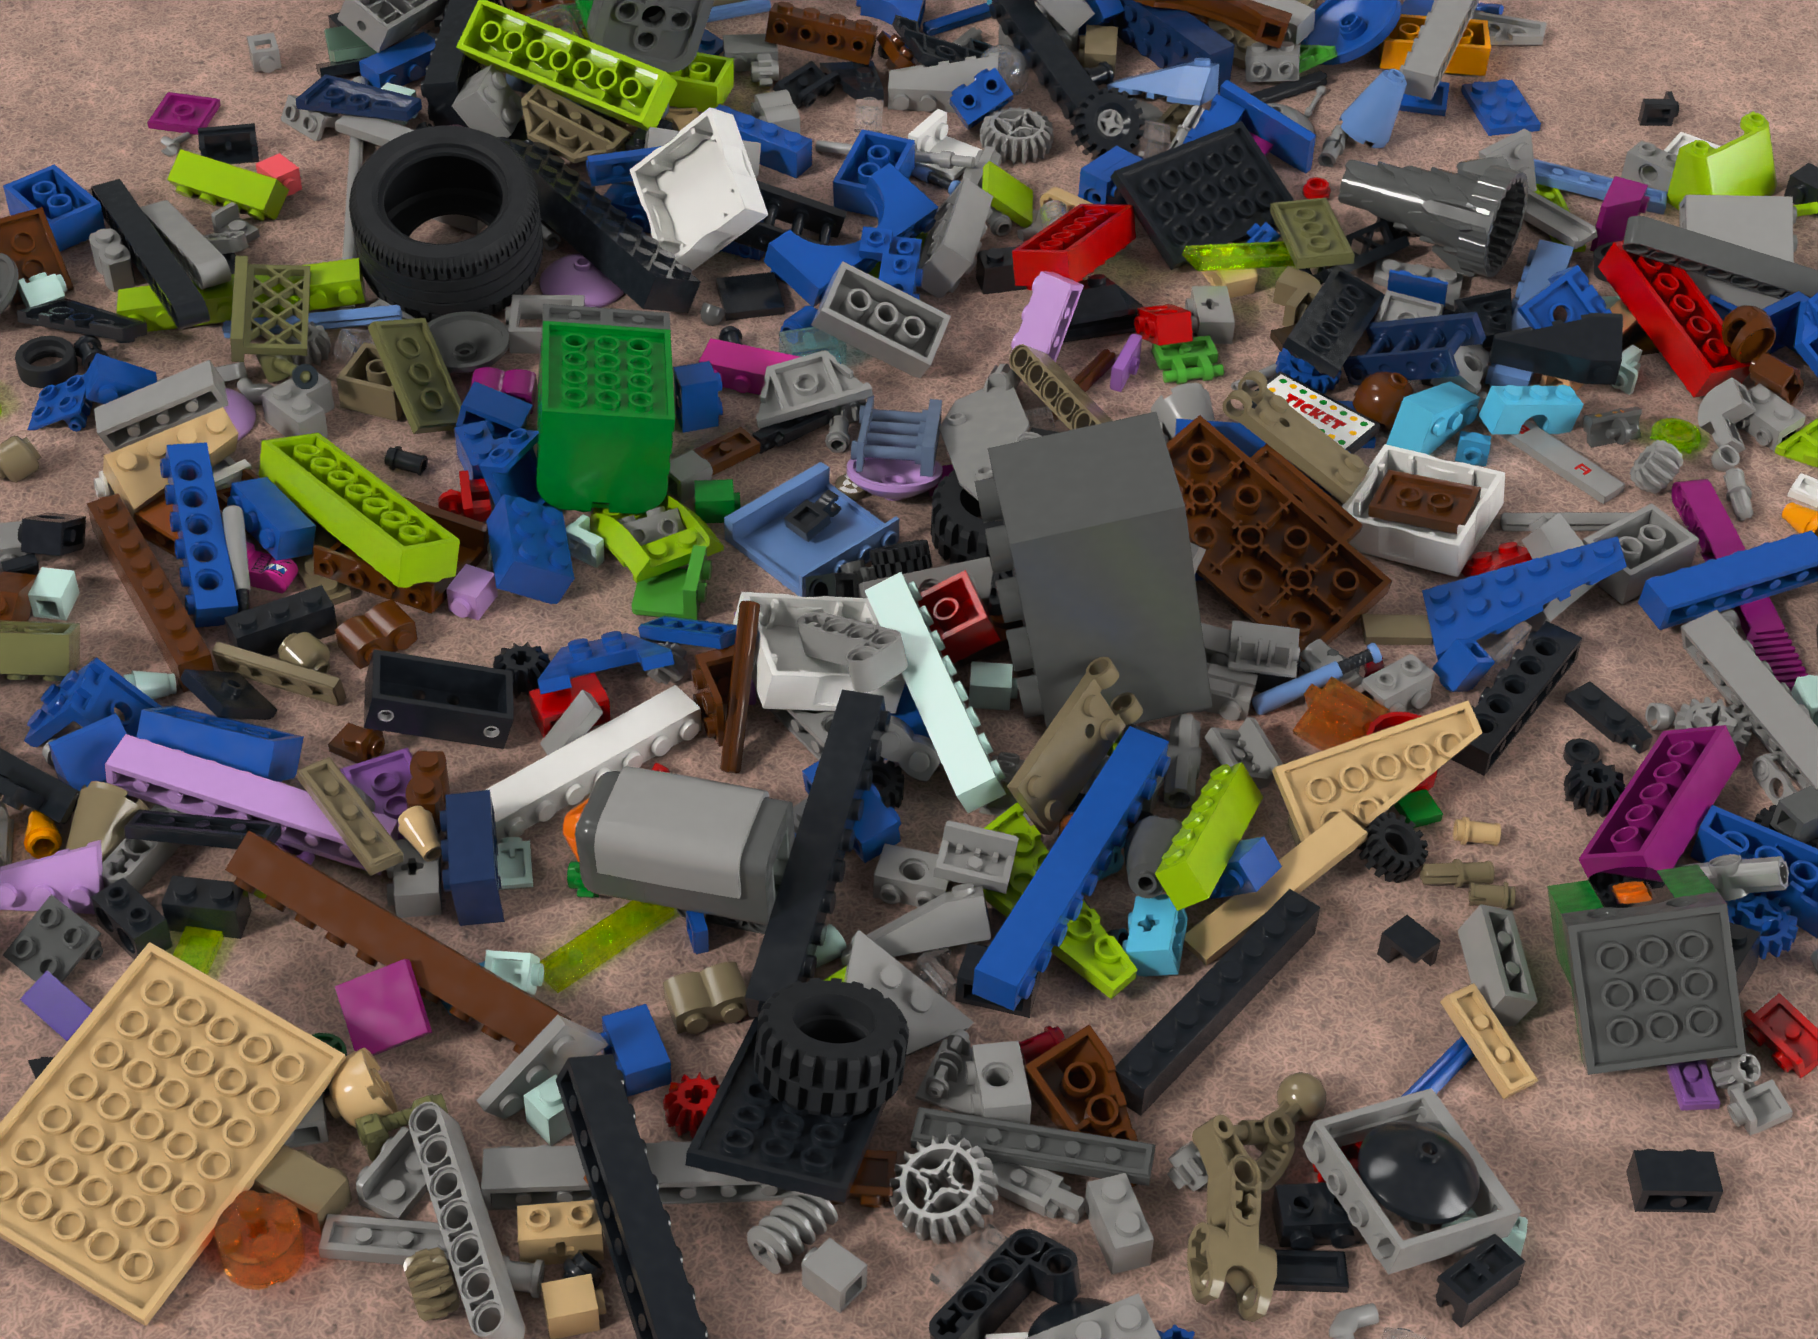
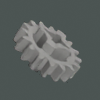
M1705 697L1703 703L1694 698L1691 700L1690 706L1682 704L1680 712L1677 711L1673 724L1675 726L1674 730L1726 725L1739 755L1743 754L1752 735L1750 733L1751 723L1744 722L1746 718L1745 713L1736 714V706L1734 704L1726 707L1723 705L1722 699H1719L1717 703H1712L1709 697Z

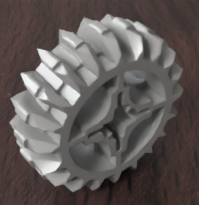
M1010 106L1006 110L999 108L998 112H990L989 116L984 117V122L980 128L981 148L986 146L994 147L1002 155V163L1008 159L1012 161L1013 165L1016 160H1021L1025 165L1027 159L1034 163L1036 158L1043 159L1045 154H1049L1054 141L1052 123L1048 121V117L1041 116L1039 111L1032 112L1031 108L1021 109V107L1012 108Z
M950 1134L945 1142L941 1144L938 1138L932 1136L931 1145L928 1147L917 1141L916 1147L918 1152L913 1155L904 1151L906 1164H895L894 1171L898 1177L889 1179V1185L894 1189L893 1197H890L889 1200L892 1206L895 1207L893 1212L897 1220L903 1222L902 1225L907 1232L912 1233L915 1231L918 1239L924 1241L930 1236L933 1243L937 1245L940 1244L944 1236H947L949 1241L955 1244L957 1234L963 1232L966 1237L971 1238L970 1227L975 1224L978 1227L984 1228L985 1222L981 1215H993L994 1208L990 1202L998 1200L999 1194L995 1188L998 1185V1177L993 1172L994 1166L990 1158L984 1157V1152L978 1145L972 1147L965 1138L956 1143L955 1138ZM965 1170L974 1175L971 1191L965 1189L962 1184L964 1181L962 1174ZM917 1188L922 1189L925 1194V1205L922 1210L914 1204Z

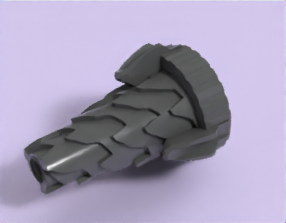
M1488 157L1459 162L1457 164V173L1432 167L1431 171L1414 166L1401 168L1379 161L1377 166L1351 159L1346 163V171L1343 175L1338 195L1340 203L1367 210L1375 216L1394 223L1393 227L1396 229L1420 235L1419 240L1434 244L1432 252L1455 272L1464 273L1468 277L1479 274L1492 278L1506 264L1522 227L1529 188L1526 174L1511 169L1506 159Z

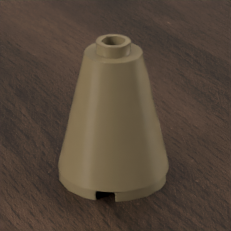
M91 781L88 787L84 784L76 804L66 849L73 850L85 847L90 842L101 840L103 863L125 839L124 827L139 810L150 811V809L139 798L136 804L127 799L128 791L121 787L99 781Z

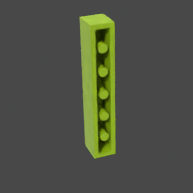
M1243 762L1231 767L1228 764H1224L1210 773L1211 778L1201 789V795L1198 800L1192 804V810L1188 817L1182 821L1183 826L1179 833L1172 838L1173 843L1169 850L1162 856V862L1155 875L1177 911L1210 897L1263 799V795Z

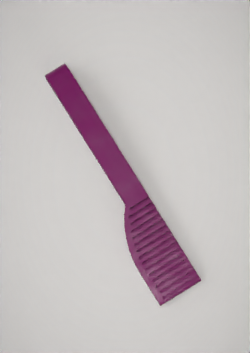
M1708 479L1678 481L1673 484L1671 491L1673 505L1685 526H1689L1686 527L1687 530L1699 538L1698 544L1702 549L1700 553L1705 562L1710 559L1731 555L1737 551L1746 550ZM1770 597L1731 608L1737 613L1741 627L1747 636L1746 640L1752 644L1756 656L1761 662L1766 661L1779 683L1784 682L1792 691L1797 677L1807 676L1808 673H1805L1806 669L1804 666L1802 667L1801 659L1798 660L1799 655L1795 653V647L1791 646L1792 641L1788 639L1789 635L1785 632V627Z

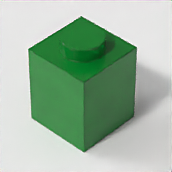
M733 479L694 480L695 513L705 523H724V517L741 508L740 492H734Z

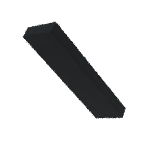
M139 810L124 827L126 839L238 849L248 831L256 833L274 844L281 837V824L276 822Z

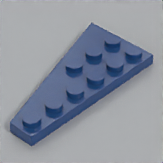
M1618 536L1422 590L1437 659L1439 660L1456 639L1478 640L1489 633L1498 635L1544 611V604L1556 598L1561 602L1571 596V590L1583 584L1593 585L1626 568Z

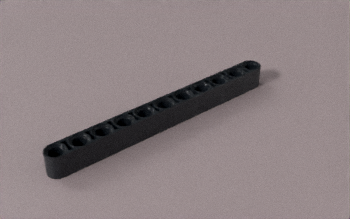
M115 179L91 186L93 197L101 204L103 218L109 227L120 235L122 245L129 250L132 261L177 328L181 330L210 321L204 298L122 181Z

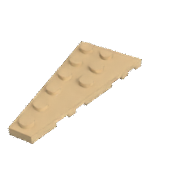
M1468 700L1274 767L1272 773L1302 842L1340 811H1343L1365 829L1376 817L1385 813L1483 732Z

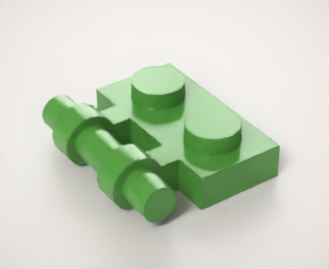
M1210 335L1193 337L1192 342L1161 346L1152 343L1151 352L1159 370L1172 369L1163 371L1164 383L1176 382L1177 384H1185L1187 380L1201 378L1203 381H1210L1213 377L1224 375L1222 364L1212 365L1217 363L1219 353Z

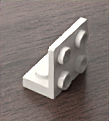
M940 109L933 112L908 134V139L915 140V151L933 153L950 151L954 152L955 155L976 157L978 151L982 150L946 136L948 133L947 112ZM920 163L933 169L935 173L951 180H956L966 168L954 166L952 169L940 168L938 164Z

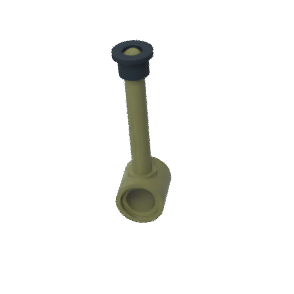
M255 354L268 382H277L291 376L297 387L310 389L318 381V372L312 365L301 364L297 366L293 363L290 355Z

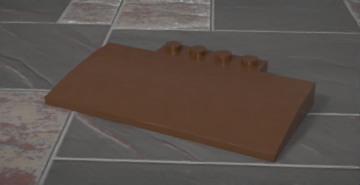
M1201 415L1166 443L1185 504L1190 542L1206 549L1196 573L1252 623L1300 629L1299 647L1300 652H1302L1310 643L1321 639L1327 645L1359 620L1362 614H1366L1388 594L1392 580L1349 544L1361 532L1363 525L1267 443L1249 458Z

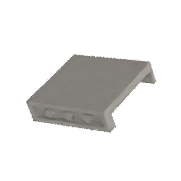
M1686 195L1680 202L1679 224L1681 228L1794 263V252L1797 249L1798 239L1797 235H1793V224L1796 223L1797 208L1793 206V197ZM1685 270L1705 298L1707 295L1712 294L1737 307L1750 305L1760 309L1781 300Z

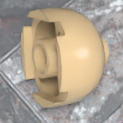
M365 1047L346 1056V1060L341 1064L328 1085L331 1095L325 1097V1102L331 1115L335 1119L342 1116L345 1122L356 1128L355 1119L375 1113L383 1117L399 1111L388 1081L384 1082L378 1073L381 1070L378 1062Z

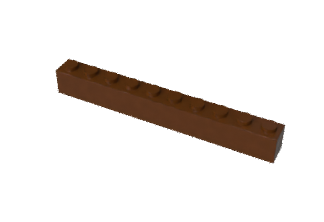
M247 832L225 869L236 876L233 883L251 894H254L255 890L258 889L267 895L264 899L265 903L281 912H284L286 907L297 913L294 920L309 929L314 930L317 925L328 931L324 938L344 949L347 944H350L358 949L355 956L371 966L376 967L378 962L387 966L403 959H409L417 985L421 987L419 989L421 996L435 1004H438L440 999L452 1005L449 1010L451 1014L467 1023L474 1018L484 1024L480 1031L499 1042L502 1041L503 1037H506L516 1043L512 1050L518 1054L523 1052L557 1014L572 1020L256 833Z

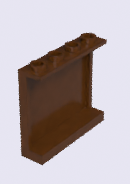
M404 497L460 540L456 576L465 564L476 567L488 553L489 536L487 524ZM339 540L330 549L319 545L313 547L314 574L431 614L447 598L446 588L455 578L449 577L441 579L439 582H423L413 584L408 588H401L395 586Z

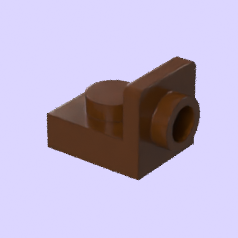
M348 722L332 739L328 747L329 752L355 763L370 760L372 757H378L384 749L385 739L383 731L364 729Z

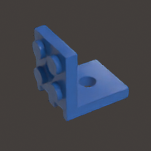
M1578 265L1556 272L1548 278L1551 284L1517 308L1527 324L1534 329L1553 326L1552 322L1555 321L1553 311L1557 306L1563 307L1567 312V318L1563 323L1580 320L1581 315L1612 313L1610 309H1606L1605 301L1593 285L1588 284L1589 280L1586 274Z
M96 657L79 671L71 670L64 677L60 685L56 686L53 684L45 691L41 697V701L44 703L42 708L38 709L27 723L30 730L24 741L30 746L38 747L73 721L81 727H85L115 714L114 707L119 709L124 715L125 720L120 721L127 735L137 737L141 710L162 706Z

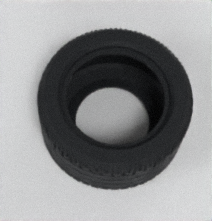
M433 126L417 129L394 138L376 150L363 163L353 181L349 199V212L358 257L366 282L375 295L391 305H400L403 312L414 318H425L428 323L440 316L454 312H479L491 316L510 306L512 295H523L534 281L541 265L544 248L537 185L528 164L522 156L501 139L480 130L460 126ZM444 215L469 216L480 220L488 226L474 237L450 244L425 243L409 237L424 222Z

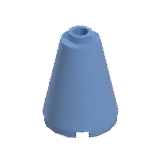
M1396 69L1384 70L1341 114L1339 121H1343L1341 128L1351 138L1363 145L1366 140L1374 143L1372 145L1373 148H1383L1389 142L1407 86L1404 74Z

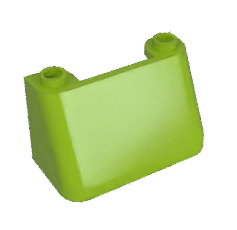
M1753 111L1741 118L1740 127L1744 131V135L1716 149L1703 140H1695L1680 147L1667 193V203L1679 210V204L1686 195L1772 196L1775 193L1777 179L1768 120L1763 115Z

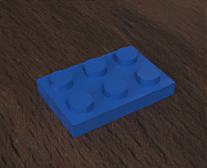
M1501 79L1493 82L1478 81L1471 84H1462L1461 92L1488 136L1513 134L1522 129L1530 132L1540 130L1541 123L1513 80Z

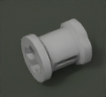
M502 1255L513 1290L531 1293L533 1298H539L541 1283H543L545 1275L544 1260L537 1259L535 1263L511 1261L509 1256Z

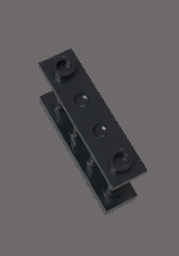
M756 180L768 216L764 218L763 222H758L735 239L734 242L767 252L769 243L786 232V230L774 226L775 220L778 219L792 224L791 231L799 237L816 244L830 246V238H838L847 211ZM803 228L818 233V241L802 236Z

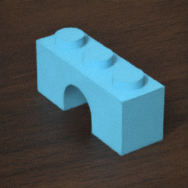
M1566 385L1491 386L1478 416L1492 435L1518 434L1524 422L1531 417L1539 428L1548 434H1561L1572 431L1584 404L1575 394V391Z

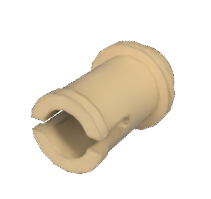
M1463 817L1462 820L1456 819L1454 822L1453 839L1460 841L1461 845L1473 842L1498 846L1500 842V823L1470 821L1469 817Z

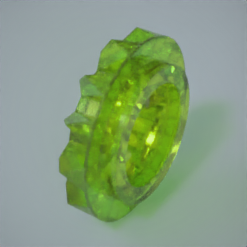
M1665 418L1654 423L1650 438L1655 441L1664 440L1678 448L1680 453L1684 451L1691 454L1693 449H1698L1701 433L1690 422L1677 418Z

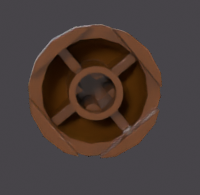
M1376 372L1366 377L1359 385L1354 394L1353 406L1360 414L1385 425L1382 430L1391 431L1403 398L1415 392L1403 375L1392 372Z

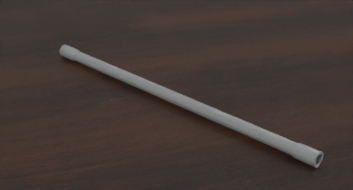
M357 76L352 80L369 85L368 80L363 76ZM350 136L342 260L357 258L358 253L350 218L349 199L353 181L363 165L364 140ZM356 304L340 306L337 310L356 309Z

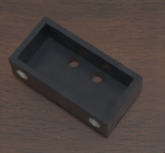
M373 649L365 678L364 728L485 747L505 748L514 721L513 671Z

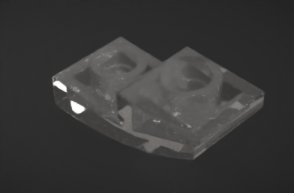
M987 1224L984 1228L964 1238L959 1252L934 1266L929 1279L952 1297L1008 1238L993 1225Z

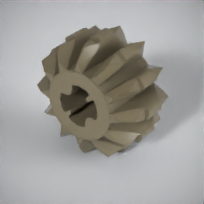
M439 1247L428 1250L426 1248L405 1258L403 1268L419 1317L426 1322L447 1317L448 1314L457 1311L460 1301L444 1251Z

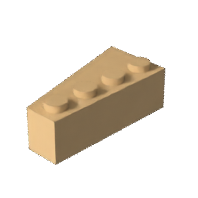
M224 407L104 455L103 474L114 493H119L137 524L135 513L165 493V485H168V479L161 477L160 459L166 457L167 445L207 442L213 468L236 451L239 433Z

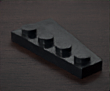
M67 298L17 310L19 323L114 339L118 343H131L135 341V338L147 335L146 322Z

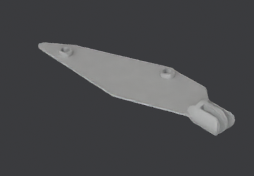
M1007 363L1000 364L999 367L997 365L994 366L985 381L984 388L956 400L939 427L960 486L977 500L974 481L993 477L987 448L1014 443L1016 437L1021 433L1027 432L1030 427L1015 391L1021 378L1010 369Z

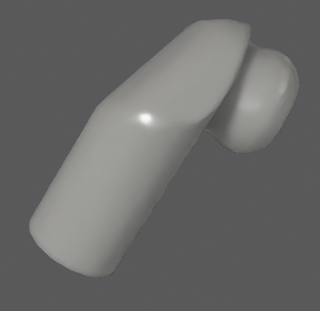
M247 377L241 378L237 382L238 390L253 405H261V394L273 388L272 385L267 383L253 384Z
M1370 1303L1340 1311L1329 1328V1337H1333V1339H1355L1353 1333L1358 1328L1378 1324L1379 1314L1375 1304Z

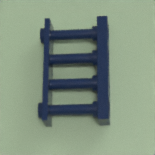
M1477 312L1373 322L1366 328L1372 346L1364 355L1348 356L1343 364V368L1348 382L1353 385H1360L1366 377L1376 372L1399 373L1407 381L1455 377L1460 373L1454 358V354L1459 347L1482 344L1486 336Z

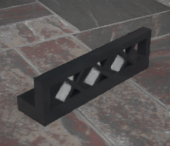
M1384 219L1346 236L1350 246L1353 239L1363 244L1360 255L1354 252V264L1338 266L1351 272L1410 246L1409 240L1406 235L1394 240L1389 225ZM1379 228L1385 242L1384 245H1379L1372 241L1374 230ZM1326 266L1319 267L1317 274L1312 275L1310 268L1299 270L1311 274L1320 284H1323L1335 266H1328L1330 267L1326 269Z

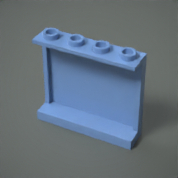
M822 462L724 517L725 540L800 597H806L805 577L842 573L840 565L852 561L864 560L865 564L871 561L870 550L893 545L899 541L900 519L896 516L884 523L847 495L840 492L829 483L830 468ZM831 490L839 496L835 503L841 506V510L834 517H830L831 523L814 538L807 542L786 527L784 518L806 499L815 503L824 492Z

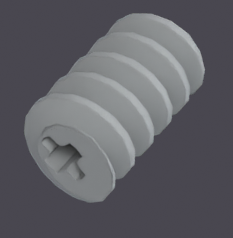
M794 1191L793 1195L787 1196L782 1201V1205L776 1206L770 1212V1215L764 1216L759 1221L758 1226H753L747 1232L749 1249L759 1263L773 1274H779L781 1268L778 1261L783 1265H789L793 1261L791 1252L795 1255H800L804 1251L802 1242L807 1245L813 1244L816 1240L814 1232L823 1235L827 1231L826 1223L834 1225L838 1221V1214L829 1200Z

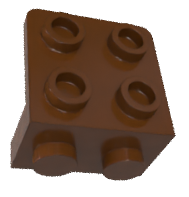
M735 645L696 654V669L691 670L694 687L698 690V693L693 694V701L701 708V714L704 713L706 717L703 718L707 737H715L719 747L723 746L725 731L723 705L728 704Z

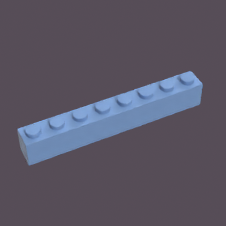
M1540 239L1536 250L1530 249L1527 264L1524 266L1521 281L1518 283L1515 298L1512 301V331L1530 327L1517 308L1551 284L1548 278L1556 272L1569 268L1574 247ZM1491 363L1485 383L1490 384V388L1491 386L1506 385L1530 386L1534 372Z

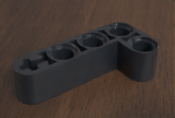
M1021 1229L1014 1232L933 1316L929 1322L930 1339H985L986 1334H993L1032 1291L1056 1303L1072 1301L1078 1296L1081 1289L1076 1254L1071 1249L1038 1231Z

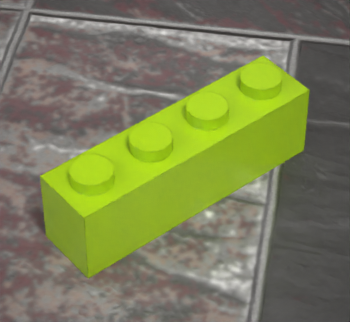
M180 149L167 178L176 187L175 191L182 196L192 198L194 194L200 196L199 199L213 206L217 202L223 203V206L234 202L238 205L239 213L241 209L248 211L247 214L250 217L264 221L265 217L273 220L278 217L289 192V189L275 178Z

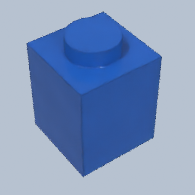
M1456 639L1432 669L1440 677V683L1451 692H1468L1478 684L1495 664V661L1475 639Z

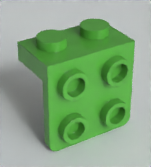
M693 545L688 569L676 568L638 582L632 601V613L644 616H668L697 620L700 605L706 602V580H710L712 575V560H707V546Z

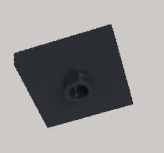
M185 669L180 678L182 683L218 718L269 720L275 716L278 710L237 672Z

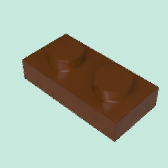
M739 427L693 451L710 463L713 476L760 453V442L745 429Z

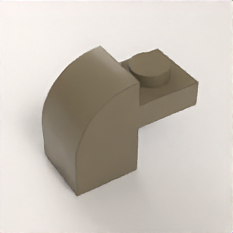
M1289 266L1276 280L1273 303L1285 306L1282 325L1286 327L1298 323L1321 288L1320 282L1314 276Z

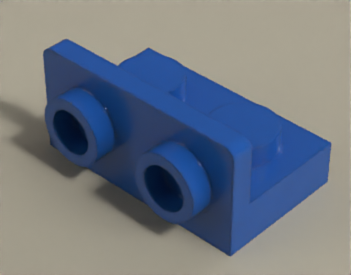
M1440 81L1431 100L1404 94L1399 111L1445 116L1450 83Z

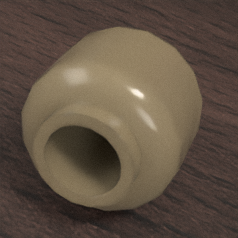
M11 436L0 444L1 481L7 477L11 482L17 483L39 469L38 460L42 457L27 437L21 439L18 436Z
M309 632L290 634L279 647L278 654L281 661L327 674L330 669L329 648Z

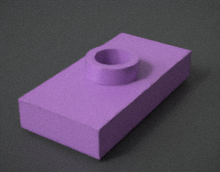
M1133 333L1130 335L1112 366L1111 390L1121 392L1129 376L1137 374L1140 365L1141 335Z

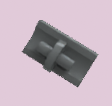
M1635 406L1625 409H1614L1600 414L1585 415L1583 418V431L1587 433V443L1592 448L1612 443L1624 445L1632 439L1641 438L1639 419L1642 409Z

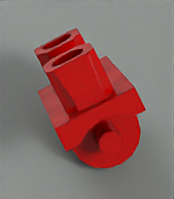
M468 470L459 471L461 492L449 489L441 494L438 499V507L458 515L463 513L464 517L479 522H486L491 514L489 489L485 480H470Z

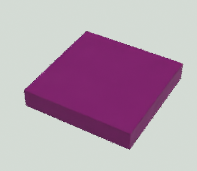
M167 92L148 120V128L179 133L189 132L190 134L198 135V128L207 127L221 106L220 99Z
M409 959L400 960L335 986L354 1051L365 1047L375 1056L433 1033Z

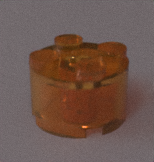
M253 1190L244 1191L222 1212L216 1223L215 1240L222 1267L229 1279L238 1286L260 1290L266 1289L268 1286L278 1282L283 1283L299 1270L304 1261L305 1241L298 1210L294 1204L279 1195L258 1193Z

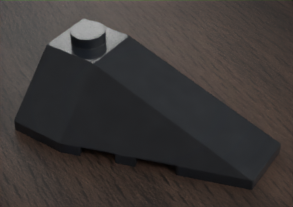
M1589 313L1581 315V319L1563 323L1562 320L1553 321V326L1540 329L1526 327L1494 335L1489 355L1490 363L1583 384H1616L1622 362V314Z

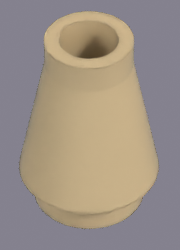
M413 806L405 810L398 818V831L421 854L425 861L436 860L442 855V850L432 813L425 810L422 806Z

